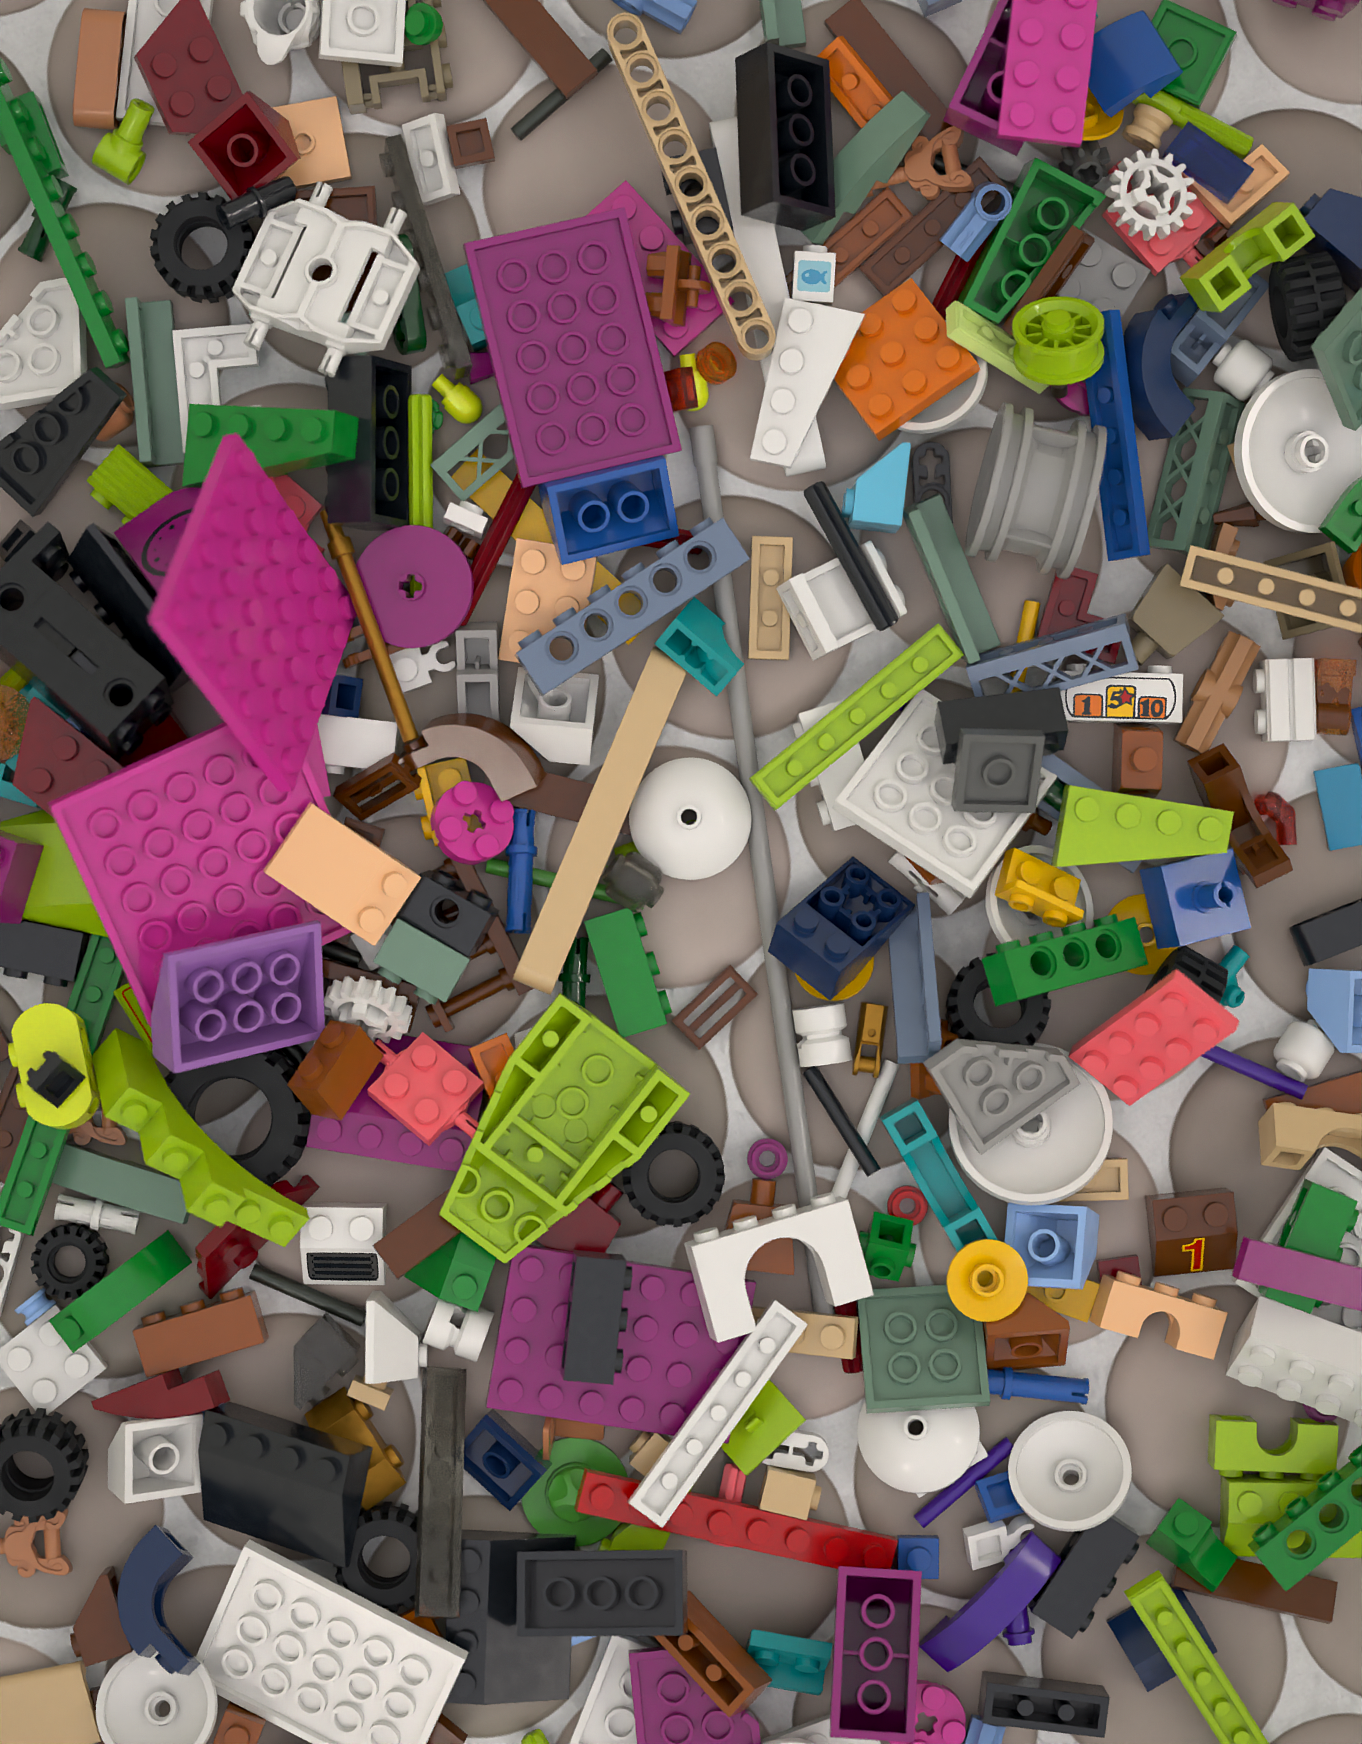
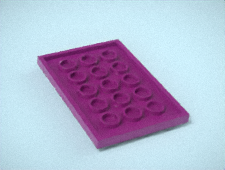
M625 207L463 244L521 489L682 451Z
M528 1245L510 1259L485 1404L486 1408L675 1436L747 1336L745 1334L719 1343L709 1337L691 1270L627 1261L626 1266H632V1283L630 1291H623L622 1307L628 1308L626 1332H619L617 1348L623 1349L621 1374L614 1373L613 1385L564 1381L560 1370L573 1252ZM745 1279V1288L752 1310L756 1282ZM730 1434L723 1443L729 1444Z

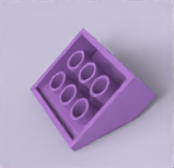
M318 920L164 953L151 1014L153 1057L173 1073L317 1040L325 1028L321 922Z

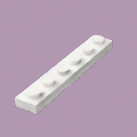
M772 1300L755 1323L757 1331L747 1334L627 1501L663 1528L807 1327V1323L776 1300Z

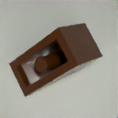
M114 1566L105 1568L99 1576L73 1626L74 1633L70 1634L74 1654L76 1657L82 1656L85 1667L131 1653L134 1650L124 1634L119 1618V1581Z

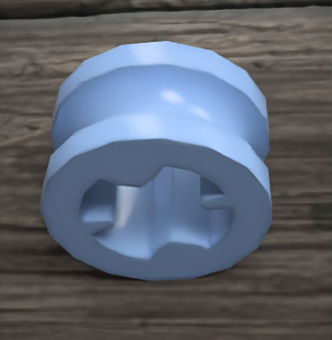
M44 1287L14 1310L17 1314L21 1313L25 1316L26 1320L24 1323L26 1326L30 1325L56 1304L54 1299L49 1300L46 1298V1289Z

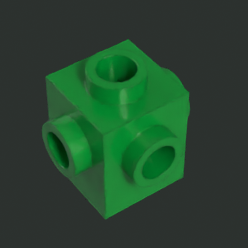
M874 1211L867 1232L860 1231L858 1235L868 1275L899 1282L904 1266L911 1268L916 1251V1244L911 1243L914 1221Z

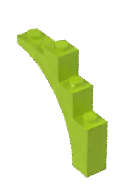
M118 1028L111 1032L92 1055L104 1116L139 1133L145 1164L180 1180L187 1212L219 1227L226 1221H229L285 1247L309 1220L307 1208L279 1194L254 1177L229 1157L203 1132L184 1110L166 1084L156 1065L153 1054L142 1040Z

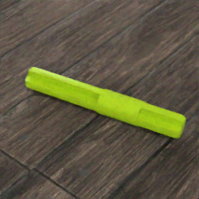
M1160 90L1151 98L1142 93L1131 102L1135 105L1138 103L1146 104L1162 111L1172 119V124L1240 159H1244L1253 145L1254 139L1252 136L1163 90Z

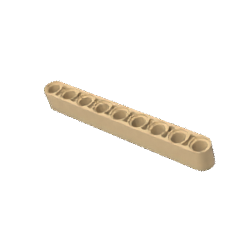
M631 13L617 14L610 20L607 27L609 50L708 279L712 284L714 293L742 355L749 360H763L771 354L774 348L776 334L642 22ZM623 28L632 29L637 34L635 41L626 45L617 42L614 36L617 31ZM638 66H647L654 74L650 80L641 83L631 77V72ZM659 103L667 106L670 110L668 117L660 121L650 118L647 110L653 104ZM677 141L685 146L686 152L682 157L673 159L666 156L663 152L665 145L669 142ZM695 179L701 183L703 189L697 196L689 197L684 195L679 187L685 180ZM702 217L714 218L719 224L718 230L710 235L699 232L696 228V223ZM726 254L734 259L736 265L730 272L722 273L713 267L712 261L718 255ZM737 292H744L749 295L752 304L746 310H735L729 304L730 296ZM751 330H761L767 335L768 343L763 348L754 349L748 346L745 336Z
M653 646L513 976V980L551 995L687 673L685 669L661 649Z

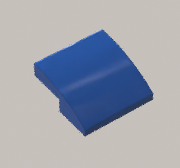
M1143 10L1126 16L1094 34L1088 87L1109 117H1113L1142 93L1151 98L1183 73L1157 29Z

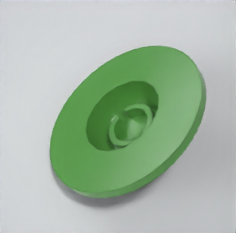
M569 1437L555 1440L549 1459L553 1464L521 1499L524 1512L531 1525L541 1534L576 1535V1547L596 1543L602 1540L603 1537L605 1538L618 1527L620 1521L576 1512L574 1506L584 1469H592L623 1477H628L627 1472L618 1456L610 1448L596 1440Z

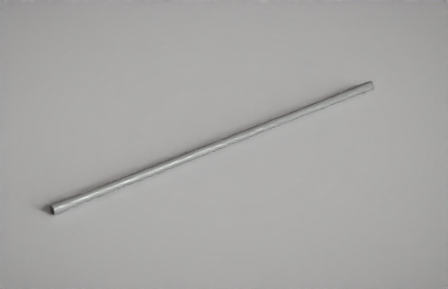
M713 425L696 426L689 428L693 462L697 469L703 519L705 520L710 517L715 523L724 518L717 472L718 457ZM732 573L713 584L716 613L725 622L722 629L727 644L744 663ZM743 665L727 684L740 784L746 792L751 808L752 822L748 843L799 1208L811 1205L810 1198L817 1196L818 1193L787 969L782 962L768 952L776 923L780 919L763 796L749 780L752 775L759 771L745 667ZM804 1244L813 1312L835 1314L833 1305L825 1301L814 1258Z

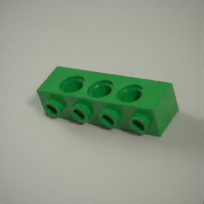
M1117 914L1093 920L1095 927L1091 929H1086L1085 922L1061 928L1063 936L1054 938L1053 932L1048 931L1028 937L1030 945L1021 947L1019 939L996 945L997 954L982 958L995 1007L1148 965L1135 917L1119 921Z
M1362 1445L1349 1455L1348 1459L1350 1462L1339 1471L1333 1469L1325 1473L1316 1483L1318 1488L1307 1497L1301 1495L1292 1500L1284 1509L1285 1515L1275 1523L1271 1521L1266 1522L1253 1533L1252 1538L1254 1540L1248 1544L1249 1548L1285 1591H1288L1362 1530V1495L1353 1496L1351 1492L1353 1482L1362 1477ZM1326 1504H1336V1516L1331 1521L1321 1522L1319 1520L1321 1508ZM1295 1530H1304V1542L1296 1548L1288 1547L1287 1538L1289 1534Z

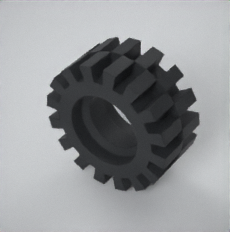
M76 1223L60 1225L44 1234L36 1243L35 1252L31 1255V1260L34 1261L31 1271L32 1275L36 1274L38 1278L35 1281L39 1287L43 1285L47 1289L45 1293L48 1295L55 1294L58 1296L57 1299L62 1300L66 1298L77 1299L106 1276L108 1271L106 1266L109 1263V1255H106L105 1252L107 1245L105 1242L102 1243L100 1241V1234L96 1231L91 1232L88 1230L89 1226L83 1224L78 1226ZM74 1246L82 1251L85 1256V1268L80 1275L68 1277L58 1271L55 1265V1256L60 1248Z

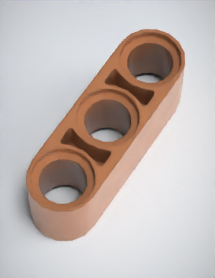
M83 9L73 100L74 126L109 130L118 128L119 121L116 119V109L127 19L126 12Z

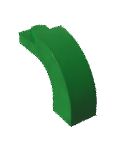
M167 1230L48 1321L74 1353L189 1266L192 1261L169 1230Z

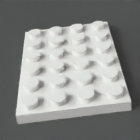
M249 1539L243 1547L196 1658L210 1673L217 1695L312 1744H427L469 1652Z

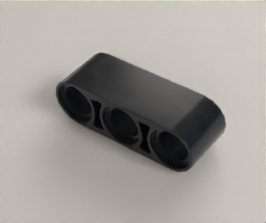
M1362 898L1289 927L1304 966L1318 963L1362 945Z

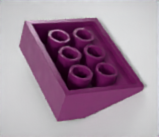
M402 1035L400 1040L391 1037L389 1043L383 1041L382 1043L398 1054L407 1049L417 1037ZM375 1038L374 1044H375V1042H376L377 1040H381V1039H380V1038ZM433 1040L479 1078L468 1051L473 1046ZM379 1062L341 1121L311 1114L306 1147L458 1172L472 1140L470 1136L454 1125L452 1128L443 1131L428 1146L368 1096L367 1089L383 1074L385 1069L381 1062ZM484 1089L472 1100L467 1110V1113L478 1123Z

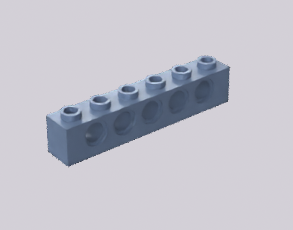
M710 517L689 530L693 537L682 545H679L676 539L655 553L659 560L645 568L642 562L638 563L621 575L625 582L612 591L608 585L603 586L587 597L590 605L577 613L571 607L552 620L556 627L542 635L538 629L518 642L522 650L517 652L515 656L541 696L558 687L750 560L724 518L715 523ZM700 548L708 554L709 565L706 569L696 570L689 565L687 555L691 549ZM668 571L673 575L675 587L672 591L664 593L655 588L653 576L656 572ZM625 593H633L638 596L641 601L639 613L635 615L623 613L618 604L620 596ZM592 615L602 617L607 624L606 634L599 638L589 636L584 629L585 619ZM565 638L572 644L573 653L569 659L557 660L551 655L550 643L554 639Z

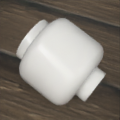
M1241 340L1234 347L1226 343L1212 362L1218 367L1214 374V382L1239 401H1245L1252 397L1258 389L1275 375L1271 371L1273 366L1272 358L1248 340Z
M1309 1019L1307 1023L1301 1021L1291 1022L1276 1044L1273 1054L1277 1060L1276 1067L1281 1073L1304 1082L1305 1079L1319 1077L1334 1053L1335 1048L1315 1020Z

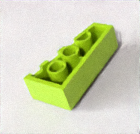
M1064 784L1051 865L1054 867L1227 853L1234 812Z

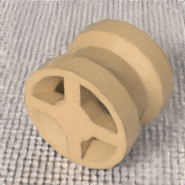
M1138 103L1133 111L1134 120L1132 124L1126 125L1122 136L1134 146L1145 151L1159 150L1162 144L1160 137L1163 132L1170 129L1173 121L1162 111L1152 106Z

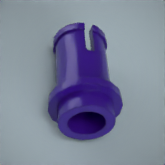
M1027 1606L1006 1627V1631L1002 1633L1003 1637L1007 1638L1008 1645L1010 1646L1025 1645L1032 1642L1031 1635L1035 1634V1629L1030 1627Z

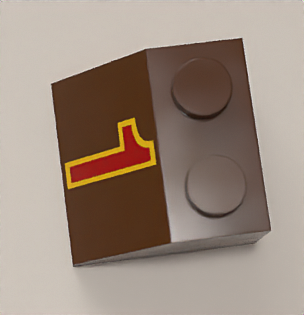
M1223 1187L1145 1195L1154 1277L1234 1269L1238 1230L1233 1191Z

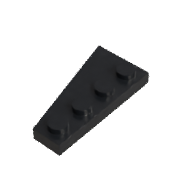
M98 367L87 370L56 395L53 401L42 410L35 412L26 420L27 422L0 441V487L32 517L40 515L127 394Z

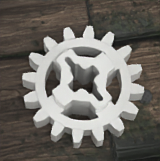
M1152 149L1146 158L1141 150L1136 151L1131 156V160L1127 157L1117 165L1119 170H1115L1108 179L1115 185L1110 186L1105 191V196L1114 198L1115 202L1107 210L1108 212L1118 211L1120 214L1115 223L1117 227L1124 223L1130 225L1129 236L1132 237L1140 230L1143 233L1144 241H1149L1154 237L1155 233L1162 240L1170 234V230L1173 232L1178 231L1184 226L1182 219L1186 220L1192 215L1193 210L1187 205L1196 199V194L1187 192V188L1194 182V179L1182 177L1181 173L1186 168L1184 163L1176 168L1171 164L1173 154L1169 153L1162 160L1159 159L1157 149ZM1131 175H1133V179L1130 181L1132 190L1127 193V184ZM1174 197V206L1169 215L1168 212L1171 210L1169 201Z
M345 976L343 982L334 980L332 986H328L324 997V1014L329 1015L328 1022L334 1020L360 1025L373 1043L375 1038H380L385 1043H389L391 1037L400 1040L402 1034L408 1031L413 1008L406 1005V996L395 995L396 988L390 987L385 989L381 987V981L366 979L363 976H360L359 982H355L349 976Z

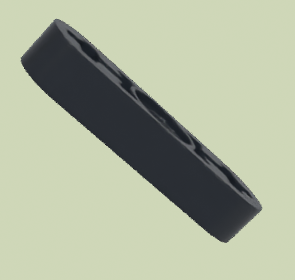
M923 443L915 450L911 459L913 504L921 501V497L925 492L930 490L937 491L944 499L945 507L953 524L949 454L939 443ZM928 450L933 451L934 457L941 458V464H937L934 468V480L942 477L943 484L935 482L927 483L923 486L919 484V478L923 480L928 478L927 466L920 465L919 459L924 458Z

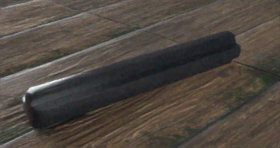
M823 481L809 486L804 490V496L876 629L883 631L898 622V616L829 489Z

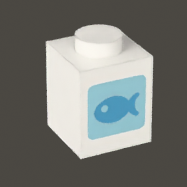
M804 245L803 251H795L791 299L832 307L836 253H827V247L821 245Z

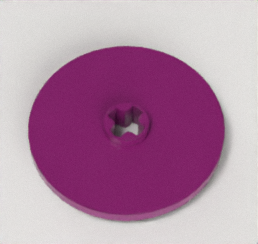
M419 525L393 528L375 538L365 548L357 561L356 567L381 635L386 643L409 649L435 645L453 634L469 612L474 592L471 566L461 548L440 531ZM412 576H415L417 582L422 583V590L415 591L414 598H410V593L403 590L404 583H410Z

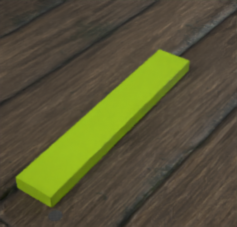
M939 623L936 624L752 775L749 780L774 811L777 810L964 656L963 652Z
M1159 1569L1125 1590V1595L1221 1744H1269Z

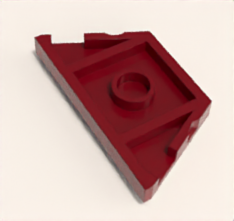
M180 0L134 56V60L169 134L186 136L197 134L243 95L200 0Z
M34 696L29 704L12 785L53 817L47 804L48 802L125 767L42 700Z
M309 1175L303 1176L294 1187L287 1180L276 1182L269 1186L301 1206L320 1188ZM226 1221L221 1227L216 1225L195 1247L196 1258L199 1260L197 1272L204 1279L199 1283V1288L209 1299H212L240 1269L248 1267L256 1260L258 1251L268 1240L229 1221Z

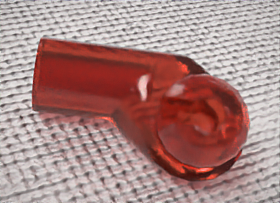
M1269 791L1267 794L1257 795L1254 799L1255 807L1260 815H1268L1276 823V841L1278 844L1297 845L1296 813L1294 808L1278 793Z

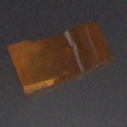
M1328 658L1314 660L1317 734L1343 736L1348 734L1352 712L1353 677L1356 676L1357 660Z

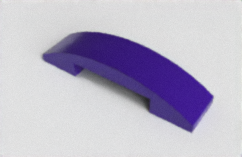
M1033 1531L1003 1559L1005 1565L951 1619L946 1615L919 1642V1647L947 1673L969 1660L998 1636L1030 1603L1061 1562V1557Z

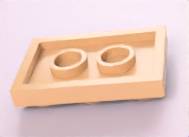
M517 538L499 649V660L520 663L515 656L517 652L522 650L518 642L538 629L542 635L556 627L552 620L571 607L578 613L590 605L587 597L592 594L598 556L561 565L554 544ZM586 618L584 622L585 631L587 628L588 618ZM556 638L550 643V653L557 660H567L572 656L573 647L567 639Z

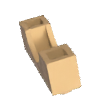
M1291 1102L1273 1103L1258 1121L1261 1165L1301 1170L1315 1153L1316 1149L1322 1147L1343 1148L1362 1159V1113L1348 1114L1335 1112L1331 1108L1313 1109L1299 1107Z

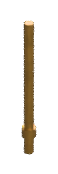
M323 510L319 514L330 541L327 547L332 561L337 560L403 742H411L418 739L419 735L352 556L355 553L351 538L350 536L345 537L342 526L327 524V514Z

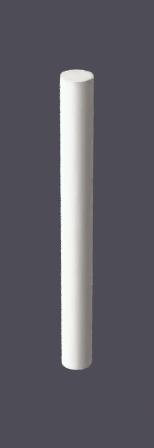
M887 1059L883 1062L857 1127V1131L866 1145L869 1143L900 1066ZM850 1149L847 1151L831 1191L834 1192L835 1197L840 1196L846 1199L859 1168V1163Z

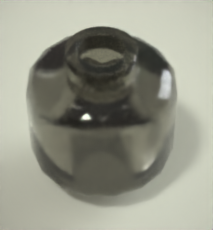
M631 851L625 856L621 853L617 854L602 876V880L606 882L604 891L607 896L632 912L641 910L645 905L651 909L665 890V888L660 886L663 876L661 869L635 851Z

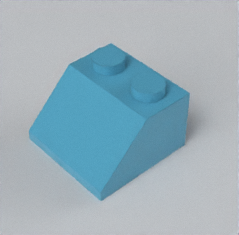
M902 442L858 477L852 489L846 488V493L843 495L841 513L844 518H848L850 529L896 534L902 526L911 443Z

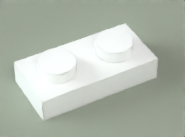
M433 113L402 124L418 204L428 206L460 195L444 114Z

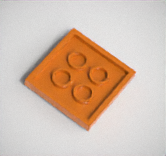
M910 278L861 312L865 314V318L833 381L878 441H880L979 372L980 367L966 348L947 337L945 320L913 279Z

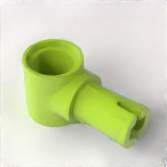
M134 98L131 100L120 127L114 129L112 133L108 132L101 139L92 157V164L125 184L130 185L139 174L146 159V153L141 150L144 144L142 138L155 108L141 99Z

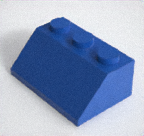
M663 455L538 485L543 514L561 565L679 536L666 458Z

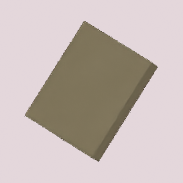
M1335 541L1263 561L1265 565L1345 585ZM1276 611L1283 640L1335 627Z

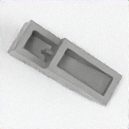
M498 621L468 622L467 625L459 626L455 630L458 713L483 715L500 722Z

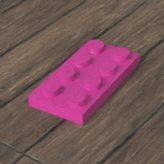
M1012 0L997 138L1071 147L1081 146L1098 0Z
M625 180L586 216L625 207L645 293H662L664 279H654L647 276V255L666 252L667 245H679L681 250L690 251ZM692 254L691 265L701 266L700 280L710 283L703 265ZM711 286V293L699 294L698 308L687 307L685 327H674L661 319L651 317L655 337L675 358L724 313ZM730 296L728 301L732 307L735 301Z

